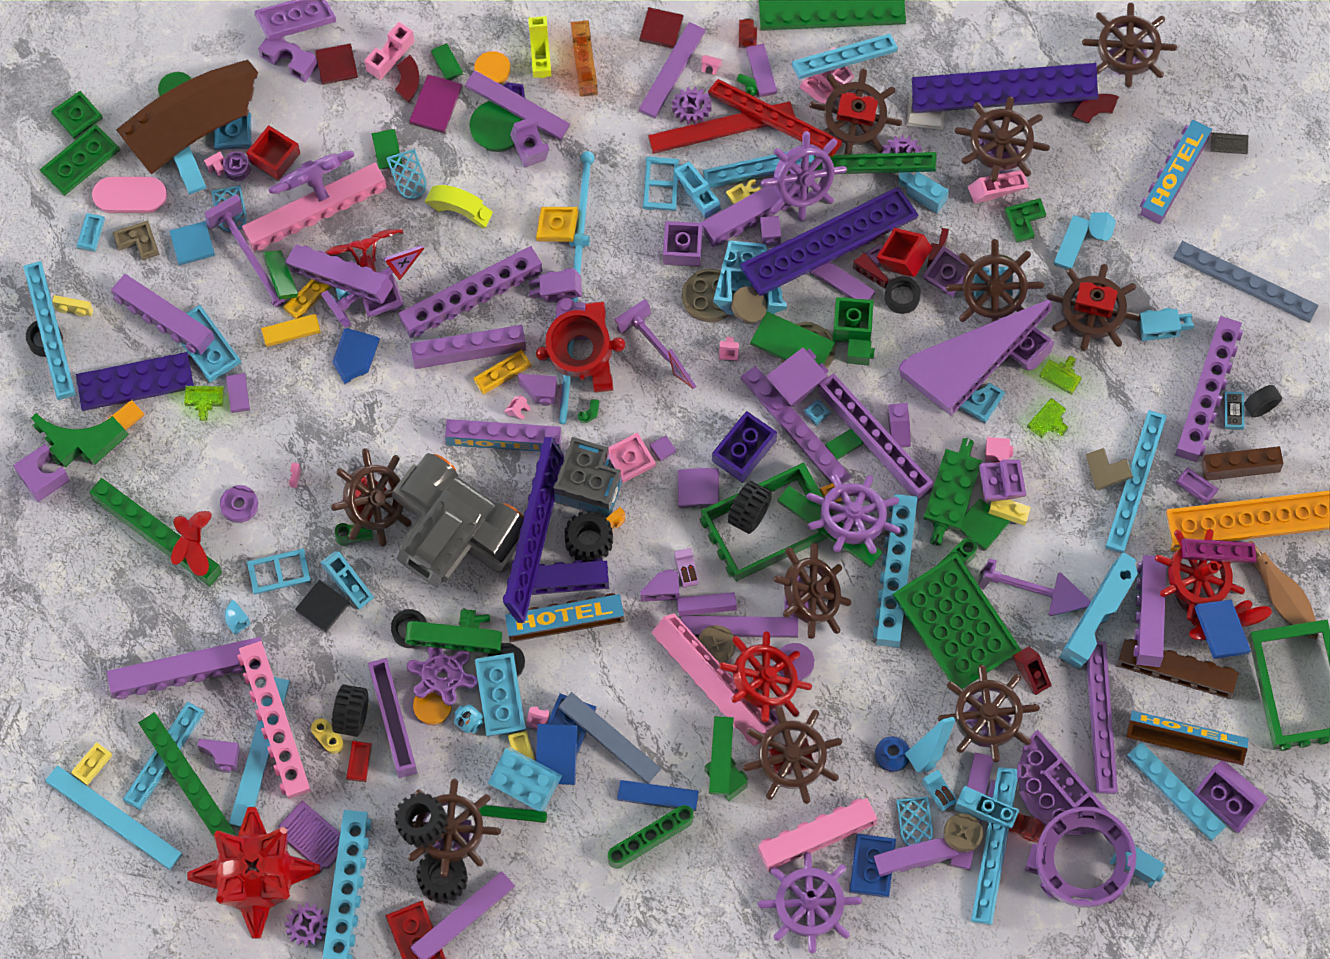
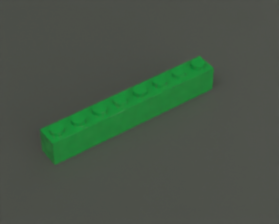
M101 478L89 491L93 501L171 558L173 548L181 536ZM208 556L209 569L203 576H197L191 571L186 558L179 563V565L209 587L222 574L220 565Z

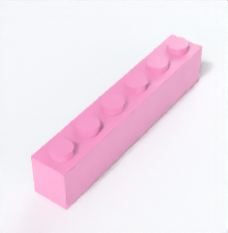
M859 798L851 802L850 806L845 808L840 806L827 816L822 814L811 823H801L795 830H785L779 834V837L774 839L767 838L761 841L760 845H758V852L769 872L772 867L778 868L803 857L806 852L813 853L876 825L877 817L868 798L863 800Z

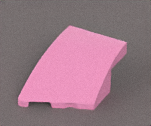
M845 66L807 77L799 88L819 103L826 104L828 97L834 91L827 80V76L832 74L841 86L851 82L854 75Z

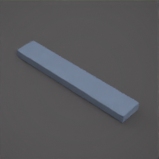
M571 692L559 705L558 708L647 784L661 770L656 763L574 693Z

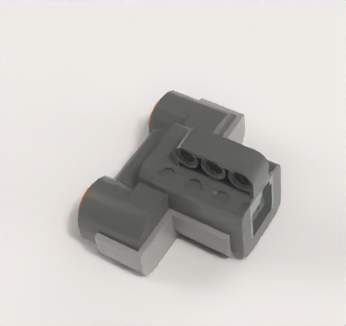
M430 453L425 454L417 466L413 463L393 490L392 497L400 505L420 518L400 544L397 560L430 585L438 587L441 582H447L467 553L496 572H501L515 553L524 516L517 509L506 503H494L460 479L455 467L442 456Z

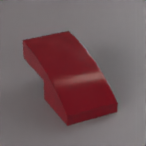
M942 228L939 244L931 243L933 248L929 253L927 267L930 266L941 248L946 246L949 235L948 228Z

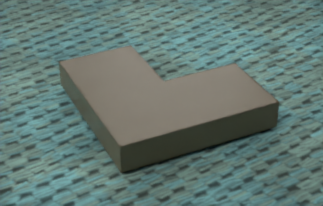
M148 221L112 232L118 250L137 245L142 260L160 255Z
M1104 448L1085 454L1097 491L1133 478L1127 459L1109 464Z

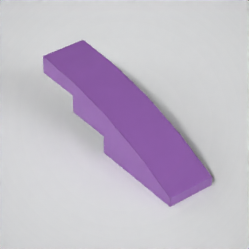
M944 838L891 850L874 856L879 875L884 876L899 870L904 872L919 866L924 868L959 856V854L947 845Z

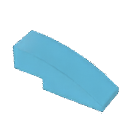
M188 146L174 156L173 159L190 195L206 189V185Z
M690 161L674 169V173L683 188L705 218L721 210L719 199L710 190L709 184Z

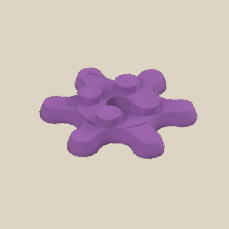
M428 647L430 657L427 661L410 660L407 663V670L411 674L422 678L421 682L414 687V694L418 698H424L429 693L435 692L442 696V700L446 705L451 706L457 700L455 689L458 687L472 689L478 683L475 675L467 674L463 671V666L470 660V654L467 651H459L454 656H446L442 648ZM440 672L446 673L447 678L437 677V674Z

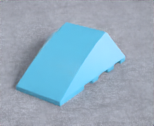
M729 240L713 302L726 314L734 315L731 309L734 293L745 286L753 287L741 270V263L768 251L766 244ZM781 287L763 295L767 304L766 312L775 314L787 309V304L782 298Z

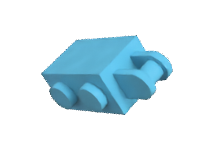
M910 172L899 173L898 182L907 189L906 195L937 214L946 203L949 190L920 172H917L915 175Z
M1164 308L1161 311L1146 310L1140 313V322L1138 324L1141 340L1148 341L1179 337L1181 331L1194 328V324L1191 322L1192 314H1178V309Z

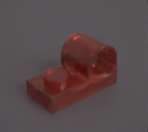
M1018 813L1012 828H1009L1008 832L1017 834L1028 841L1038 843L1045 824L1039 819Z

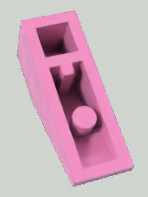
M1020 170L999 174L996 182H992L990 176L979 178L969 185L968 189L975 204L990 201L1026 189L1029 186L1025 175Z

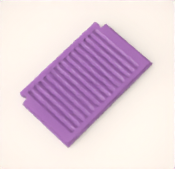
M302 800L278 827H285L288 830V843L308 861L320 864L321 871H323L324 867L329 869L337 860L340 832Z

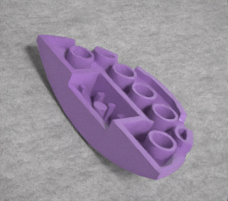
M1037 730L1030 737L1031 744L1023 747L1017 767L1020 795L1030 813L1046 826L1056 816L1072 808L1094 807L1109 812L1040 731ZM1083 811L1078 813V818L1098 820L1099 816L1097 813H1095V816L1083 815ZM1083 827L1073 829L1066 834L1082 835L1095 833L1098 830Z

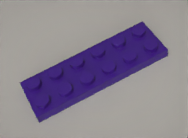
M188 352L76 374L82 411L195 389Z

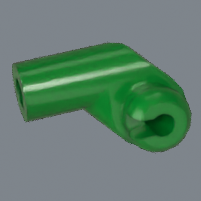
M740 73L737 77V82L745 85L746 93L755 96L758 91L755 79Z
M591 399L589 410L578 413V419L581 423H588L598 416L599 400Z

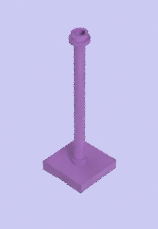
M236 194L204 212L206 224L210 230L224 222L227 224L273 299L271 301L272 305H275L276 308L283 305L285 300H279L273 284L232 220L234 216L242 212L241 200Z

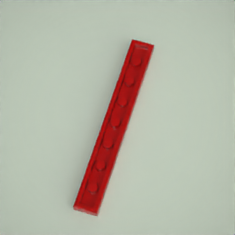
M717 79L708 90L709 96L801 142L805 131L810 133V145L817 146L820 149H823L831 139H836L837 145L828 154L831 157L835 155L842 145V140L720 79Z
M791 101L772 105L795 117ZM742 112L697 123L696 125L693 124L648 135L652 153L655 154L769 125Z

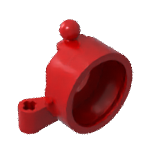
M604 301L585 303L586 311L573 310L558 316L547 331L546 347H539L536 351L538 360L546 361L550 358L554 367L565 376L584 380V377L592 375L594 393L614 391L609 359L612 355V350L621 352L624 350L626 343L619 337L611 341L606 328ZM579 336L588 338L593 344L591 355L583 360H576L568 354L570 341Z

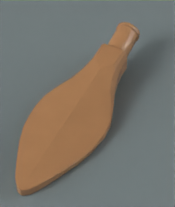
M1255 545L1257 562L1253 565L1260 573L1269 599L1276 611L1290 625L1316 621L1312 606L1302 588L1283 573L1269 559L1266 552L1262 553ZM1318 633L1306 636L1312 639H1317Z

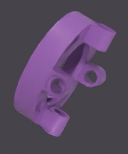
M1094 807L1072 808L1056 816L1045 826L1036 848V867L1042 881L1040 884L1041 888L1051 899L1056 897L1060 901L1075 907L1090 908L1114 902L1124 893L1123 890L1129 884L1136 866V848L1126 826L1111 813ZM1083 811V815L1095 816V813H1097L1099 816L1098 820L1078 818V813ZM1084 827L1100 831L1115 849L1116 865L1114 872L1104 884L1096 888L1081 889L1068 884L1061 878L1055 867L1054 852L1058 841L1067 832L1076 828ZM1042 844H1047L1045 849V864H1042L1041 858L1043 859L1044 847H1042ZM1125 852L1132 853V855L1128 856L1127 867H1131L1129 872H1124L1126 863Z

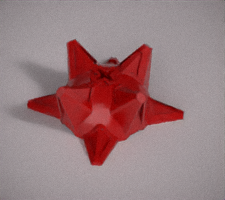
M247 807L238 836L216 831L214 838L219 853L217 859L187 872V880L217 889L216 901L219 904L241 910L252 939H259L262 936L270 909L290 897L289 891L292 885L320 874L321 868L320 864L291 856L288 852V830L285 827H281L267 834L256 807Z

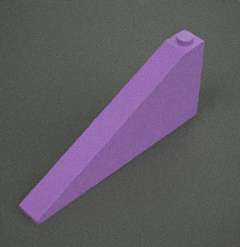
M1043 301L915 353L901 362L899 366L900 376L952 416L1052 310L1051 301Z

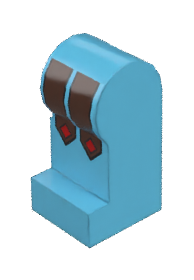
M939 770L923 778L922 785L942 811L957 803Z

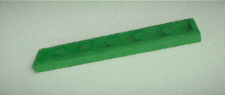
M788 486L777 500L779 504L807 524L821 520V508L791 486ZM842 522L836 523L839 527L843 528L844 524ZM824 527L816 529L836 543L837 539L832 537ZM844 543L842 546L844 550L869 568L882 555V551L877 547L876 553L871 554L865 543Z

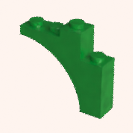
M37 413L31 417L35 422L32 426L40 434L44 432L47 435L44 439L51 445L49 450L53 455L50 457L58 465L62 463L65 467L79 455L87 463L91 460L96 465L129 435L113 416L103 423L84 429L58 427L47 422Z

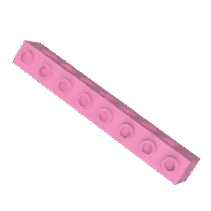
M262 641L239 648L240 654L237 657L240 666H245L246 673H243L246 684H251L253 690L249 692L253 703L257 702L259 708L255 712L258 721H263L264 728H261L264 739H269L271 745L267 747L271 758L275 757L277 763L273 767L276 776H281L283 783L279 785L282 794H287L288 799L311 792ZM254 661L260 663V667L256 670L250 668V664ZM258 680H265L266 685L263 688L256 687ZM271 698L272 704L270 706H263V699ZM271 716L278 717V722L275 725L268 723V719ZM281 734L285 737L282 743L274 742L276 735ZM283 753L291 755L287 762L280 760V756ZM293 771L297 773L294 780H287L286 775L288 772Z

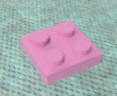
M638 432L608 447L610 463L613 468L621 470L622 483L656 466V462Z

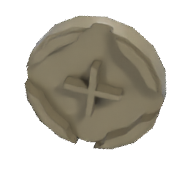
M745 286L734 293L731 309L738 319L743 320L742 322L754 324L765 316L767 304L763 295L759 296L753 287Z
M709 626L698 637V640L719 663H725L735 652L736 645L732 641L734 635L724 626Z
M959 813L947 820L943 828V836L951 849L967 853L975 850L980 845L983 839V828L976 817L966 813Z

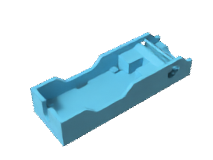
M1123 552L1114 561L1059 656L1060 659L1078 670L1088 661L1097 645L1094 635L1100 623L1107 622L1110 615L1117 611L1138 574L1135 566L1136 559Z

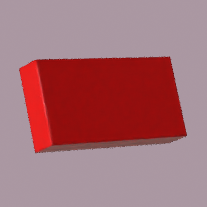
M352 741L346 776L347 780L367 781L372 743Z

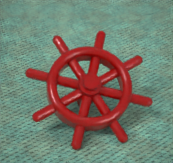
M1212 529L1206 531L1204 540L1213 539L1214 531ZM1175 530L1174 532L1181 548L1173 554L1171 559L1162 555L1155 556L1156 562L1168 566L1170 586L1162 589L1160 595L1166 597L1175 593L1179 599L1188 604L1186 616L1188 621L1194 619L1196 612L1194 607L1197 604L1222 601L1229 591L1240 595L1245 593L1243 587L1232 583L1233 574L1230 564L1233 562L1211 561L1207 564L1205 560H1199L1198 563L1197 560L1188 559L1191 567L1182 564L1181 540L1185 537L1181 530ZM1180 571L1189 574V576L1181 580ZM1220 571L1221 579L1213 576V574ZM1193 583L1194 586L1191 593L1186 586ZM1209 583L1220 586L1216 594ZM1201 586L1208 598L1199 597Z
M768 631L763 632L762 644L753 645L749 648L738 636H734L732 641L741 651V654L736 659L734 665L724 662L719 664L721 670L733 673L734 682L739 691L731 697V701L737 703L745 698L752 705L761 708V720L764 723L769 721V710L775 709L776 706H785L792 716L798 717L800 712L790 699L796 693L797 688L804 690L812 689L811 683L798 680L793 661L800 656V652L796 650L787 656L778 648L770 646V633ZM755 656H762V665ZM770 659L777 664L773 667L770 666ZM747 660L755 670L745 668V663ZM782 670L785 677L778 676L777 673ZM746 676L753 677V681L750 684ZM777 683L786 685L785 693L781 690ZM770 688L777 698H769Z

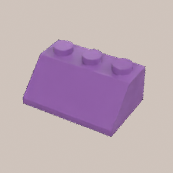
M1220 761L1216 764L1193 793L1237 833L1250 822L1269 799L1225 761Z

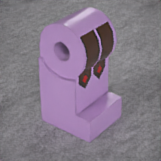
M692 549L674 551V559L682 587L698 585Z

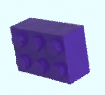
M746 411L712 452V462L743 483L777 441V431Z

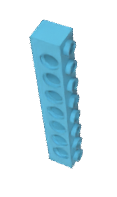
M895 494L894 497L899 498V503L889 507V512H892V518H888L887 523L900 527L904 536L898 537L890 532L889 536H885L884 547L888 548L887 554H883L882 565L886 566L885 572H881L880 577L883 590H879L878 602H881V608L876 609L875 620H879L878 627L874 626L873 638H877L876 645L899 648L904 612L892 596L896 591H891L888 587L893 585L899 590L907 585L918 497ZM904 514L906 518L900 519L897 515ZM898 549L902 554L896 555L892 551ZM896 567L900 571L898 573H893L890 569ZM893 604L895 605V608L888 609L886 605ZM891 622L893 626L888 628L884 626V623Z
M344 810L322 959H353V954H350L351 947L355 946L356 935H353L354 927L358 925L356 908H360L361 896H358L359 888H363L364 876H361L362 869L366 868L367 858L364 857V851L368 850L369 838L366 837L367 830L371 831L372 819H369L368 812ZM358 829L361 831L360 835L356 837L351 836L353 830ZM351 849L358 850V853L356 855H348V852ZM348 868L355 869L352 875H347L345 872ZM346 887H351L353 889L352 892L347 895L343 894L342 892ZM347 906L350 908L348 913H340L342 907ZM340 926L347 927V931L342 934L338 933L337 929ZM339 945L345 947L341 953L334 952V949Z

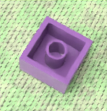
M665 221L663 265L701 266L703 223Z

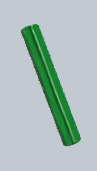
M484 805L479 809L481 816L540 823H546L547 821L546 811Z

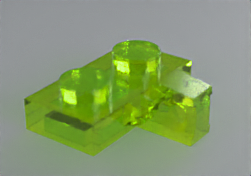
M1069 356L1065 363L1060 362L1059 364L1049 359L1039 375L1042 379L1070 395H1073L1082 381V377L1075 374V370L1072 369L1076 363V358Z
M186 386L184 404L185 406H195V410H199L198 416L200 421L208 420V410L212 411L213 407H223L224 386Z
M1051 398L1028 423L1027 428L1040 438H1043L1048 431L1053 432L1054 430L1063 436L1068 431V426L1062 422V415L1066 412V408Z

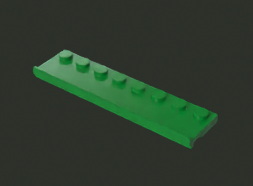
M759 0L760 31L906 24L905 0Z

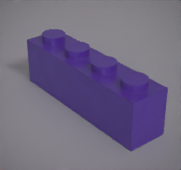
M594 559L592 562L578 560L569 564L556 562L553 565L539 564L532 595L609 589L607 560Z

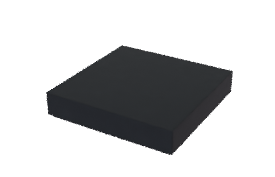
M318 580L295 610L326 633L349 606L350 601L321 580Z

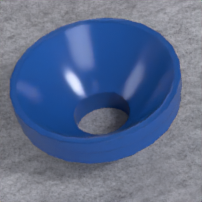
M886 737L877 744L875 760L883 770L888 772L901 771L909 763L905 753L910 748L899 737ZM890 746H896L899 749V753L896 756L888 754L887 749Z

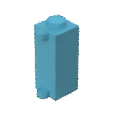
M1135 846L1136 866L1134 875L1149 883L1148 887L1151 888L1155 881L1160 882L1163 878L1165 864ZM1125 852V855H1126V863H1125V868H1124V869H1126L1127 871H1130V868H1131V867H1127V865H1128V856H1129V855H1132V853H1130V852ZM1114 853L1109 862L1112 865L1116 863V853Z

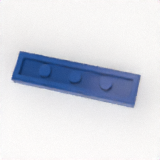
M620 780L617 800L674 809L687 805L693 811H696L699 791Z

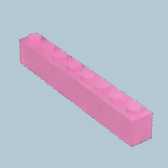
M375 162L325 186L330 196L327 199L319 202L315 192H312L243 225V233L253 252L263 250L273 242H279L290 234H296L307 226L315 225L323 218H329L340 210H346L357 202L365 201L373 194L383 192L387 188L385 178Z
M675 613L664 616L651 632L656 637L657 642L666 648L669 655L675 658L681 665V668L693 678L695 684L703 689L707 697L719 707L721 713L727 717H734L733 726L739 729L749 743L753 746L760 744V741L747 734V730L753 728L765 735L775 724L770 718L768 722L764 723L761 720V708L752 705L745 698L737 703H733L731 697L739 692L733 677L727 671L719 668L720 663Z

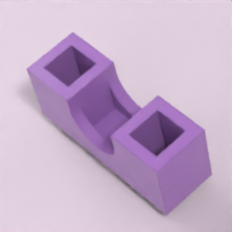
M266 37L258 48L260 57L273 65H276L282 58L292 59L288 65L290 74L303 82H306L317 68L316 57L313 53L303 51L297 44L287 42L284 37L270 41Z

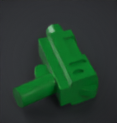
M465 608L460 611L459 626L479 628L480 623L490 622L489 614L476 616V610H467Z

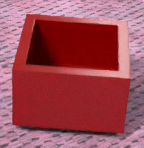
M270 125L266 127L246 152L249 163L278 181L301 154L297 142Z
M894 228L876 258L886 271L915 278L933 247L924 234Z

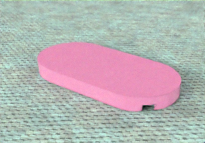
M107 177L100 180L94 186L92 198L95 205L106 213H152L165 204L167 192L164 184L154 177Z

